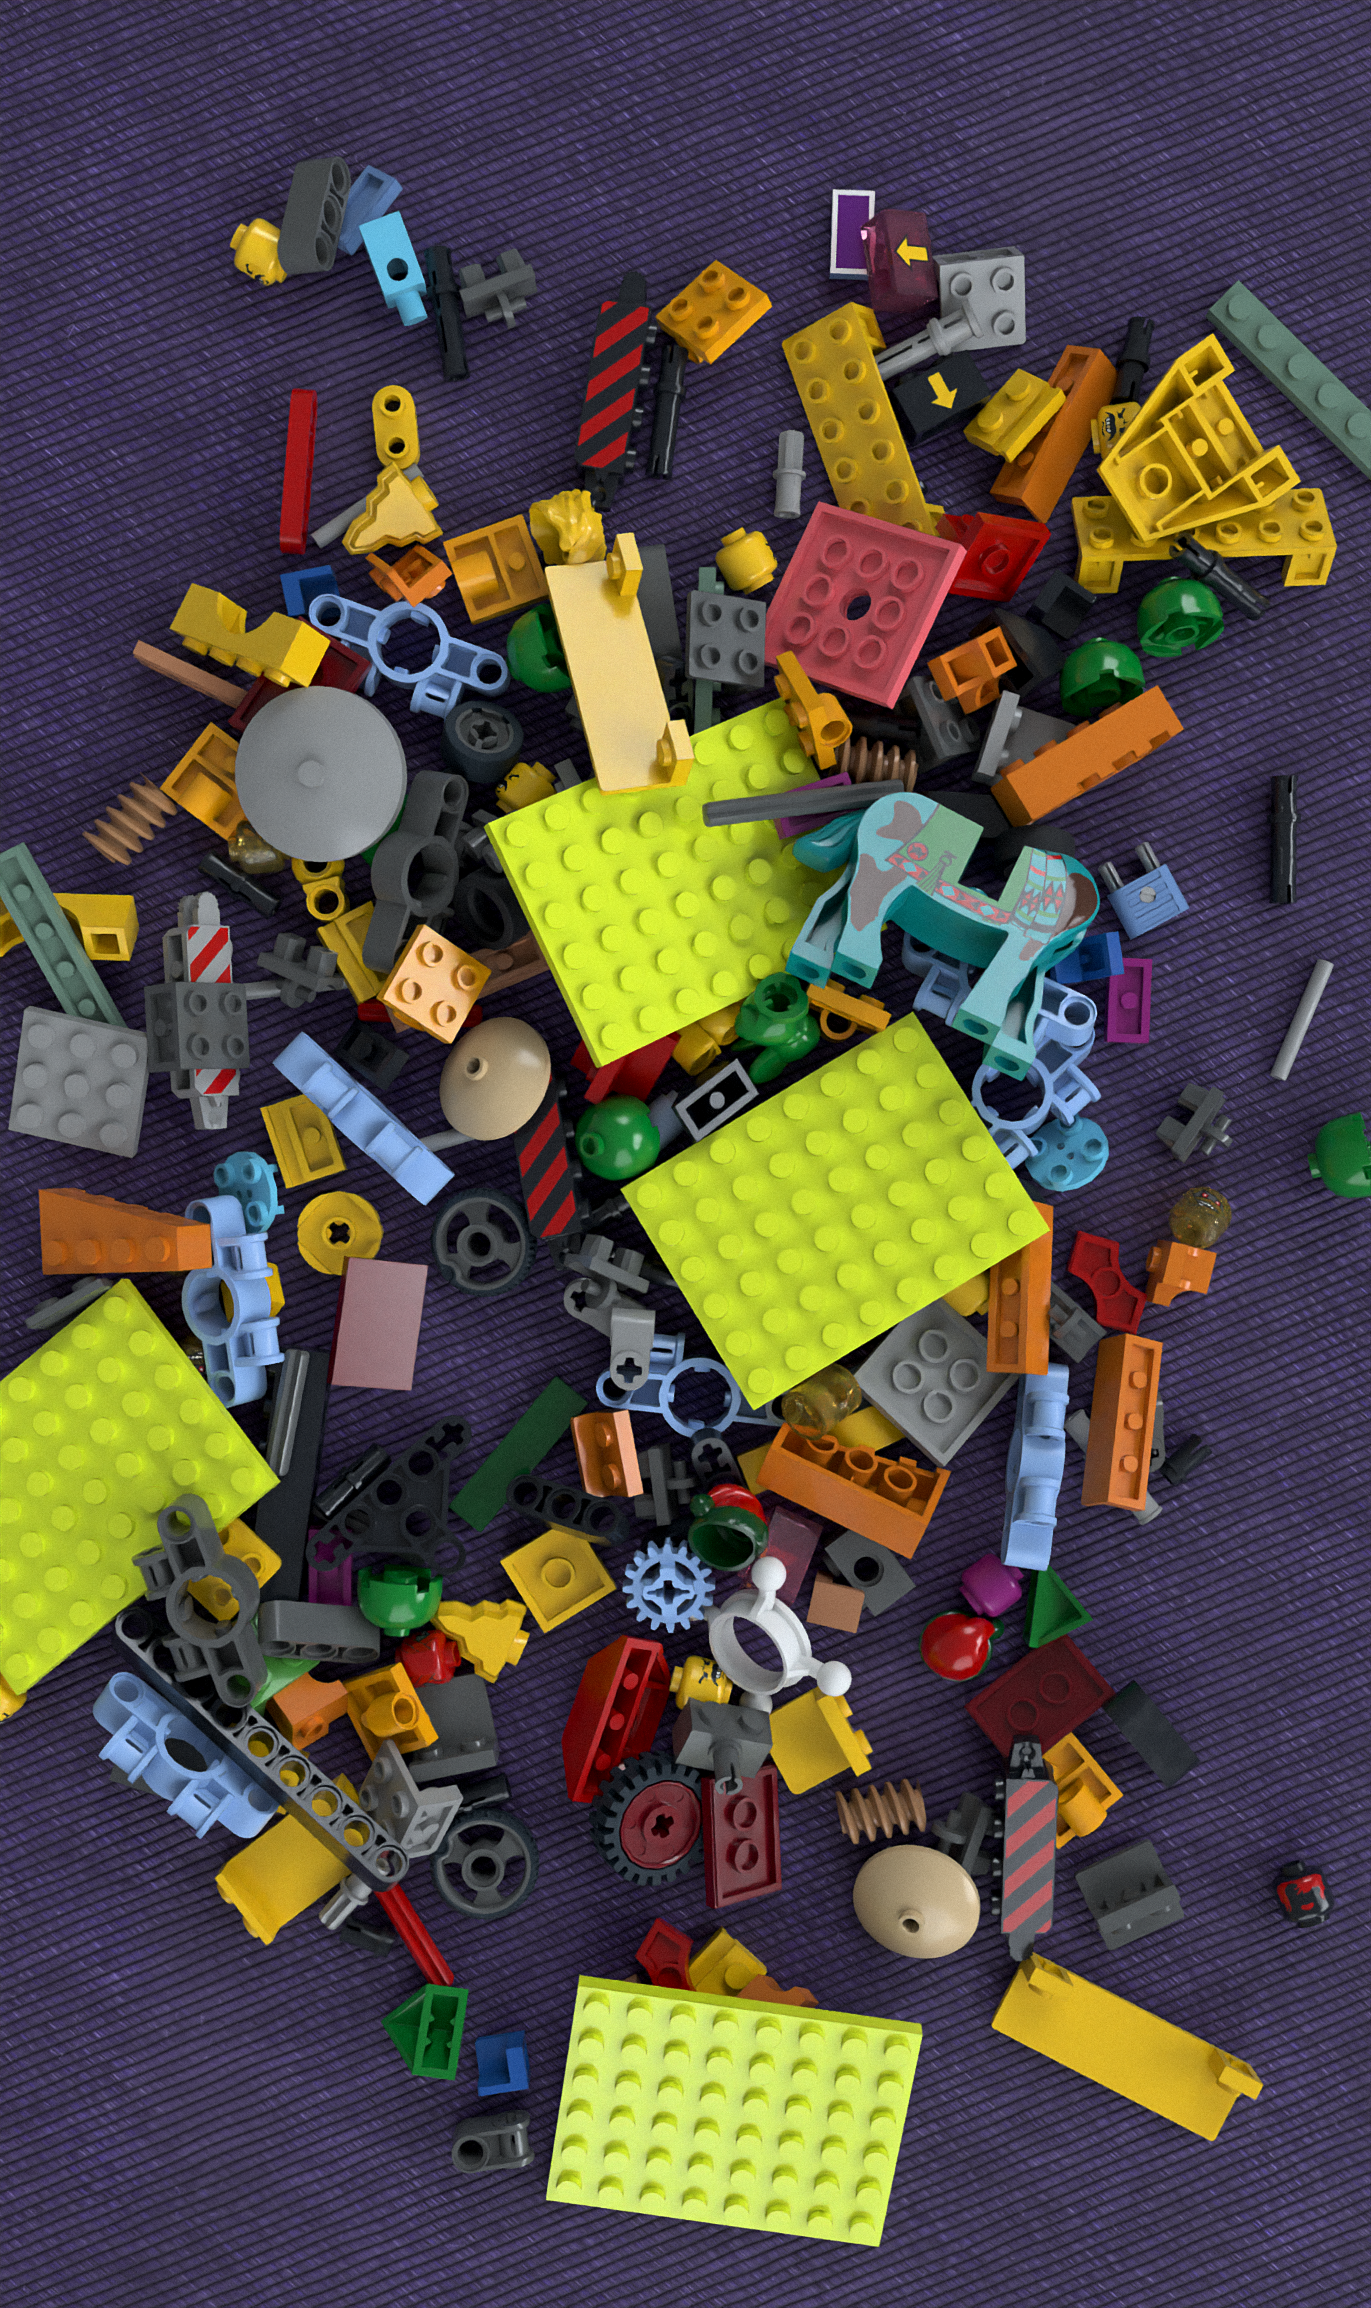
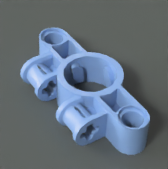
M326 593L316 597L309 606L308 614L313 625L371 662L373 667L358 687L364 690V695L373 696L381 675H383L389 682L398 687L414 689L410 711L418 713L422 710L444 718L445 723V719L451 710L461 704L465 689L494 697L504 693L510 685V672L502 656L451 637L440 616L433 609L422 603L412 607L406 601H401L389 605L382 611H378L348 599ZM329 608H338L341 611L338 623L329 627L323 626L321 624L323 612ZM410 617L415 622L428 627L429 623L433 624L439 631L441 639L440 646L436 644L432 655L433 664L424 671L409 675L410 672L407 669L395 667L392 670L384 664L381 653L382 644L385 645L391 634L389 628L397 621ZM487 665H496L502 670L501 677L493 684H485L479 679L481 670Z
M905 931L901 955L902 963L907 970L925 979L917 993L913 1009L916 1011L922 1009L945 1019V1024L951 1027L959 1008L972 991L968 980L972 981L975 978L980 967L950 957ZM922 944L926 945L931 950L928 952L921 953L917 952L912 947L915 945ZM1045 977L1042 1006L1033 1026L1035 1050L1037 1051L1044 1036L1071 1047L1086 1043L1091 1036L1097 1017V1008L1094 1002L1087 996ZM1077 1016L1084 1021V1024L1073 1025L1066 1020V1017Z
M1077 1016L1066 1019L1073 1025L1084 1024V1021ZM1094 1027L1090 1038L1083 1046L1078 1048L1064 1045L1047 1036L1043 1038L1036 1051L1037 1054L1026 1073L1029 1082L1034 1087L1037 1085L1040 1087L1043 1103L1040 1108L1035 1105L1021 1121L1010 1122L999 1119V1114L991 1106L986 1107L984 1105L980 1092L981 1086L986 1080L991 1082L1000 1075V1071L985 1064H982L977 1070L972 1084L970 1103L1012 1170L1028 1156L1034 1158L1038 1154V1150L1027 1135L1033 1133L1043 1124L1049 1110L1063 1124L1070 1126L1074 1122V1115L1090 1101L1097 1102L1101 1098L1095 1085L1077 1067L1091 1051L1095 1038Z
M303 1031L272 1062L287 1079L322 1110L342 1133L374 1159L423 1205L426 1206L455 1175L380 1100L354 1079Z
M232 1195L194 1200L187 1206L185 1218L210 1224L212 1268L191 1270L185 1279L182 1289V1308L188 1326L202 1340L208 1385L225 1408L261 1399L267 1390L265 1365L285 1360V1354L279 1350L276 1326L280 1324L279 1317H269L271 1296L265 1277L272 1276L273 1269L267 1265L264 1241L268 1239L267 1232L246 1233L242 1206L238 1199ZM221 1279L225 1281L233 1298L234 1317L232 1323L227 1322L219 1302V1284Z
M679 1332L677 1336L654 1334L653 1348L671 1349L672 1351L651 1349L649 1375L645 1384L639 1389L626 1391L620 1397L609 1396L604 1390L603 1383L607 1378L611 1377L610 1367L604 1369L599 1375L596 1385L597 1396L606 1406L662 1413L667 1423L675 1431L690 1438L696 1431L703 1428H714L722 1432L733 1421L779 1427L784 1422L793 1425L801 1418L803 1412V1402L797 1391L793 1388L781 1394L791 1396L794 1399L795 1405L790 1414L779 1416L773 1413L771 1405L774 1399L753 1411L725 1363L715 1357L704 1354H693L683 1357L685 1333ZM623 1366L617 1369V1374H622L626 1383H632L633 1377L642 1373V1368ZM690 1367H694L696 1372H710L711 1368L715 1369L725 1377L730 1386V1391H725L723 1407H727V1410L719 1419L708 1425H705L704 1421L688 1419V1423L683 1422L673 1413L668 1403L674 1401L675 1384L671 1382L680 1372Z
M1048 1362L1047 1375L1021 1374L1019 1378L1015 1423L1006 1464V1507L1001 1544L1002 1565L1046 1571L1049 1565L1053 1527L1057 1523V1518H1055L1056 1499L1061 1486L1065 1461L1066 1432H1064L1063 1428L1066 1405L1069 1404V1396L1067 1395L1068 1365Z
M121 1672L115 1674L110 1679L93 1705L95 1719L114 1735L98 1756L103 1761L110 1759L128 1774L127 1780L132 1784L142 1774L145 1782L154 1792L167 1800L173 1801L166 1812L171 1816L177 1814L196 1830L195 1836L199 1839L206 1834L216 1820L239 1837L251 1838L256 1836L274 1815L280 1804L175 1706L139 1677L132 1673ZM174 1738L184 1740L193 1745L203 1755L208 1769L205 1772L187 1770L182 1765L176 1763L167 1752L164 1744L165 1740Z

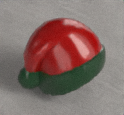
M725 1483L716 1485L707 1494H698L692 1497L689 1506L691 1513L696 1518L690 1525L688 1542L695 1555L706 1565L713 1566L722 1571H739L752 1564L765 1551L769 1542V1527L760 1502L749 1490L739 1485Z
M946 1609L926 1622L919 1636L918 1648L921 1659L930 1671L946 1680L962 1682L974 1679L982 1674L989 1665L993 1655V1640L1000 1638L1004 1634V1623L997 1616H989L984 1619L963 1609Z

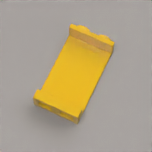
M341 1773L332 1782L361 1808L359 1793L344 1773ZM320 1799L312 1801V1808L316 1814L324 1817L331 1815V1807L326 1801ZM288 1814L225 1862L216 1874L215 1880L218 1882L217 1889L221 1897L229 1904L234 1903L242 1913V1920L248 1932L255 1938L260 1937L267 1946L274 1940L279 1928L337 1885L344 1877L350 1875L352 1871L292 1815ZM355 1829L344 1830V1837L348 1844L356 1847L363 1845V1838L360 1832Z

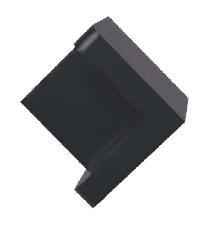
M1056 569L1026 615L1064 641H1067L1098 598Z

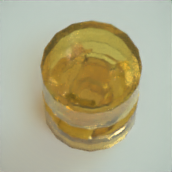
M832 1363L805 1381H802L783 1397L781 1403L782 1414L787 1424L796 1434L810 1441L819 1440L834 1428L838 1422H841L860 1406L862 1394L857 1380L850 1371L841 1365Z

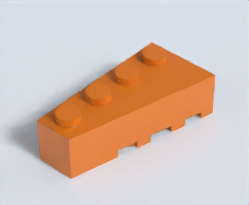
M1158 685L1123 706L1121 702L1112 705L1098 715L1100 720L1091 725L1088 720L1079 724L1066 733L1068 739L1060 744H1057L1054 739L1033 752L1035 759L1025 764L1021 758L1002 769L999 773L1003 779L990 789L1012 826L1032 824L1143 759L1183 731V726Z
M77 1188L39 1189L43 1275L165 1272L212 1268L210 1224L170 1213L148 1210V1207L137 1204L115 1201L114 1198L103 1195L85 1193V1190Z
M784 1422L769 1448L755 1483L911 1559L930 1522L951 1471L936 1467L934 1472L916 1467L917 1461L901 1456L898 1462L876 1456L874 1448L861 1444L858 1447H845L839 1445L836 1437Z

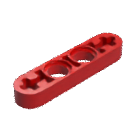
M293 388L291 393L280 521L281 553L304 555L307 546L318 413L316 390Z

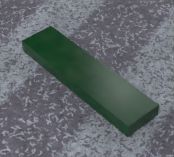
M556 1375L448 1507L481 1533L507 1502L506 1490L511 1480L516 1476L532 1472L570 1426L571 1417L578 1416L589 1401Z

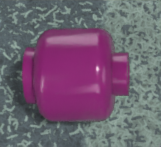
M988 1553L962 1572L961 1581L963 1585L959 1590L979 1616L986 1613L990 1617H996L1022 1597V1589L1018 1581L1024 1576L1017 1567L1002 1565L998 1556Z

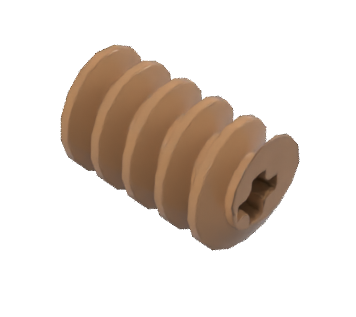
M849 736L844 743L835 747L834 754L837 764L830 766L827 778L831 777L834 772L838 774L848 772L849 778L854 777L855 784L866 783L867 781L877 782L900 779L904 784V791L912 793L919 764L916 763L915 750L909 749L903 759H900L899 746L893 745L888 753L884 755L883 742L877 741L869 751L867 750L866 737L860 736L854 746H851Z
M141 772L140 774L146 783L144 786L132 781L128 784L134 797L129 798L122 794L117 796L123 809L119 811L109 806L105 808L111 822L106 823L99 819L93 821L99 831L98 836L86 831L82 833L98 851L113 863L118 861L125 865H130L132 859L127 849L138 853L143 851V846L138 837L141 836L148 840H153L155 835L150 824L161 828L166 826V821L161 812L164 811L174 816L178 813L173 801Z
M906 1778L902 1779L898 1793L890 1781L885 1782L882 1796L879 1795L874 1785H869L866 1799H863L857 1788H852L849 1802L845 1800L840 1791L835 1792L842 1835L844 1836L847 1833L854 1845L859 1844L860 1832L862 1830L865 1831L871 1842L875 1841L878 1827H881L887 1838H892L894 1824H898L904 1835H909L910 1821L916 1823L920 1832H925L926 1813L918 1778L916 1789L914 1790Z

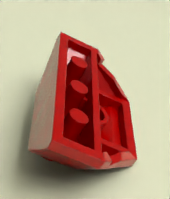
M622 1635L588 1659L561 1738L567 1793L570 1800L591 1803L594 1795L603 1796L604 1793L598 1786L603 1779L609 1783L614 1780L609 1772L615 1766L624 1770L626 1768L623 1760L632 1756L639 1761L638 1753L650 1752L670 1693L671 1675L663 1655V1646L660 1642Z

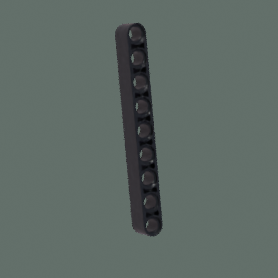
M130 1607L122 1611L116 1619L111 1642L115 1651L370 1889L376 1892L390 1891L402 1880L409 1869L410 1861L407 1852L396 1840L249 1704L244 1707L235 1708L224 1703L217 1692L211 1674L178 1682L174 1676L177 1671L176 1665L167 1669L157 1666L153 1660V1657L156 1655L166 1654L173 1659L169 1647H164L161 1641L164 1636L171 1632L144 1608ZM130 1625L137 1626L142 1630L144 1636L139 1639H129L123 1634L122 1629ZM189 1683H198L205 1689L206 1695L200 1698L191 1697L185 1691L184 1686ZM220 1712H229L236 1718L237 1725L234 1727H224L217 1721L216 1715ZM252 1741L264 1743L268 1748L269 1754L264 1757L253 1755L249 1751L248 1743ZM284 1770L295 1772L299 1777L300 1785L295 1787L285 1785L280 1778V1772ZM317 1799L326 1801L331 1807V1815L324 1817L316 1814L312 1808V1801ZM355 1829L360 1832L363 1838V1845L356 1847L348 1844L344 1837V1830ZM384 1858L391 1861L395 1868V1876L387 1877L380 1874L376 1866L377 1859Z

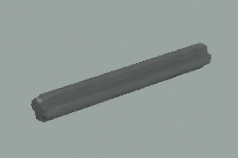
M900 779L708 802L702 806V815L705 826L714 827L870 807L886 795L905 791L903 782Z

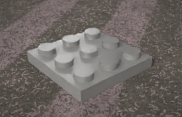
M34 1006L26 1008L23 1016L8 1130L133 1158L138 1150L149 1078L147 1033Z
M940 1297L894 1325L846 1381L940 1468L950 1461L1021 1374L986 1372L987 1339Z

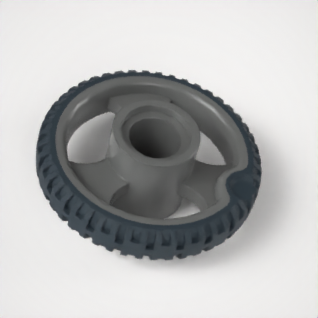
M493 1188L469 1189L452 1197L437 1213L431 1228L432 1233L430 1234L432 1257H434L437 1269L441 1271V1275L445 1280L449 1281L453 1287L461 1290V1292L476 1297L498 1296L518 1286L531 1271L538 1249L537 1237L530 1233L526 1209L511 1195ZM491 1205L501 1208L512 1218L518 1228L521 1241L510 1242V1234L506 1226L496 1219H489L488 1213ZM461 1210L468 1217L470 1226L464 1228L458 1236V1253H449L447 1245L448 1228L454 1216ZM479 1232L489 1238L491 1244L489 1252H485L479 1247L477 1243ZM497 1259L505 1261L511 1269L508 1275L496 1281L485 1282L470 1278L472 1266H485Z
M482 1807L475 1809L473 1814L466 1815L463 1813L453 1818L439 1847L430 1855L429 1867L433 1886L438 1896L453 1911H457L458 1914L471 1917V1919L490 1920L508 1915L527 1900L535 1887L540 1862L536 1841L522 1821L506 1811ZM486 1824L504 1829V1835L500 1841L491 1836H482L473 1840L470 1845H467L459 1837L460 1832L475 1825ZM480 1856H486L491 1858L496 1866L492 1870L483 1871L476 1867L474 1860ZM512 1856H524L525 1869L523 1877L514 1891L504 1897L498 1891L497 1886L503 1879L507 1859ZM451 1862L462 1864V1876L465 1883L470 1888L478 1891L473 1900L462 1896L453 1888L448 1880L445 1864Z

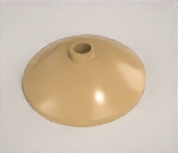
M497 1017L486 1020L463 1035L450 1052L440 1079L441 1107L449 1123L460 1133L470 1138L484 1141L505 1137L522 1127L540 1106L550 1080V1055L543 1037L529 1024L512 1017Z
M900 1845L884 1849L864 1863L855 1881L853 1902L857 1917L862 1926L878 1943L901 1955L928 1959L951 1954L963 1947L973 1936L977 1928L980 1916V1897L975 1883L960 1864L937 1850L917 1845Z

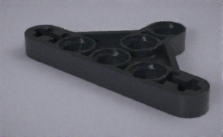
M456 1415L446 1416L438 1421L311 1538L305 1551L306 1559L310 1566L325 1572L338 1567L354 1551L418 1553L439 1574L449 1575L459 1571L465 1563L466 1551L461 1541L447 1527L450 1462L471 1441L472 1432L468 1422ZM447 1423L451 1427L457 1424L461 1425L463 1431L460 1433V1437L463 1440L462 1443L457 1445L451 1442L446 1445L442 1451L447 1453L448 1457L441 1461L436 1450L425 1444V1441L429 1437H433L435 1444L438 1443L445 1435L442 1427ZM425 1451L431 1455L433 1468L430 1473L418 1476L411 1472L408 1462L413 1453ZM385 1480L396 1481L401 1487V1498L394 1505H385L377 1498V1488ZM356 1509L365 1511L370 1517L369 1528L366 1532L359 1535L351 1534L345 1527L347 1514ZM421 1511L428 1515L430 1528L423 1536H412L406 1529V1519L411 1513ZM337 1524L342 1535L354 1544L350 1548L345 1549L344 1544L341 1542L333 1551L336 1557L333 1562L329 1563V1561L324 1559L319 1563L314 1558L318 1552L314 1545L320 1540L324 1544L329 1543L336 1536L329 1532V1529ZM442 1543H452L458 1549V1561L452 1567H440L434 1558L435 1550Z

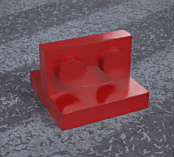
M977 512L975 517L967 514L961 517L943 513L935 527L942 539L959 543L967 551L948 593L1010 602L1051 536V532L1044 523L982 512Z
M677 1032L670 1033L599 1068H596L582 1039L570 1064L588 1074L586 1080L591 1082V1085L584 1098L596 1105L614 1090L619 1094L635 1096L645 1103L682 1035Z

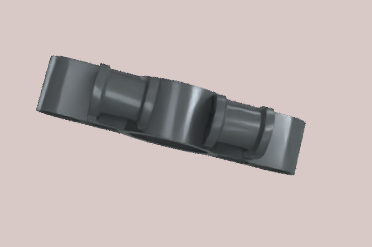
M426 769L420 771L412 782L398 831L389 834L377 848L371 867V883L377 902L362 950L363 962L370 970L390 975L417 925L425 924L443 937L448 919L454 917L455 910L447 906L451 902L454 889L458 884L459 870L468 871L469 864L466 862L468 854L461 842V838L476 828L462 821L468 801L469 788L466 780L460 775ZM420 850L424 865L422 880L417 890L410 896L407 883L409 866L414 856Z
M192 1493L182 1494L171 1502L158 1517L157 1527L163 1544L148 1548L133 1556L131 1560L134 1566H139L147 1587L144 1593L146 1600L150 1601L166 1597L167 1617L175 1631L164 1636L161 1641L164 1647H169L177 1668L174 1674L176 1681L183 1682L211 1674L222 1701L228 1706L235 1708L244 1707L252 1702L266 1683L268 1677L267 1666L250 1623L260 1602L259 1584L253 1571L242 1560L225 1554L206 1502L198 1495ZM176 1511L184 1512L189 1517L191 1526L180 1523L177 1519ZM211 1575L221 1578L232 1587L231 1593L233 1597L239 1601L240 1612L238 1620L233 1623L230 1620H222L214 1624L205 1621L193 1610L191 1595L188 1596L187 1593L189 1580L191 1579L193 1583ZM235 1675H242L247 1678L251 1687L241 1685Z

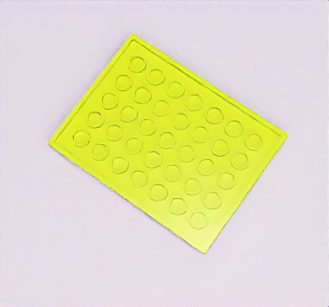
M781 697L690 736L695 759L684 786L603 796L599 793L596 777L484 826L596 1068L615 1061L749 996L755 991L757 985L769 975L779 972L790 974L785 971L790 951L816 900L827 892L845 871L847 861L836 869L822 873L799 862L792 854V848L797 839L816 832L827 824L779 840L773 819L707 827L703 822L702 806L708 802L779 794L821 780L811 757L806 758L801 750L797 739L798 728L796 725L790 726L789 718L783 709L787 704ZM886 923L882 925L881 932L888 929Z
M914 1012L888 1026L882 1033L878 1032L620 1189L753 1411L1050 1231Z
M121 1279L0 1381V1672L17 1696L25 1693L115 1619L122 1611L144 1595L147 1590L139 1566H134L131 1559L148 1548L163 1544L157 1527L158 1517L177 1497L188 1493L200 1496L206 1502L216 1530L219 1533L281 1482L130 1279ZM176 1511L179 1522L183 1525L191 1526L189 1517L184 1512Z
M580 1975L546 2200L879 2247L923 2035L922 2025L920 2023Z

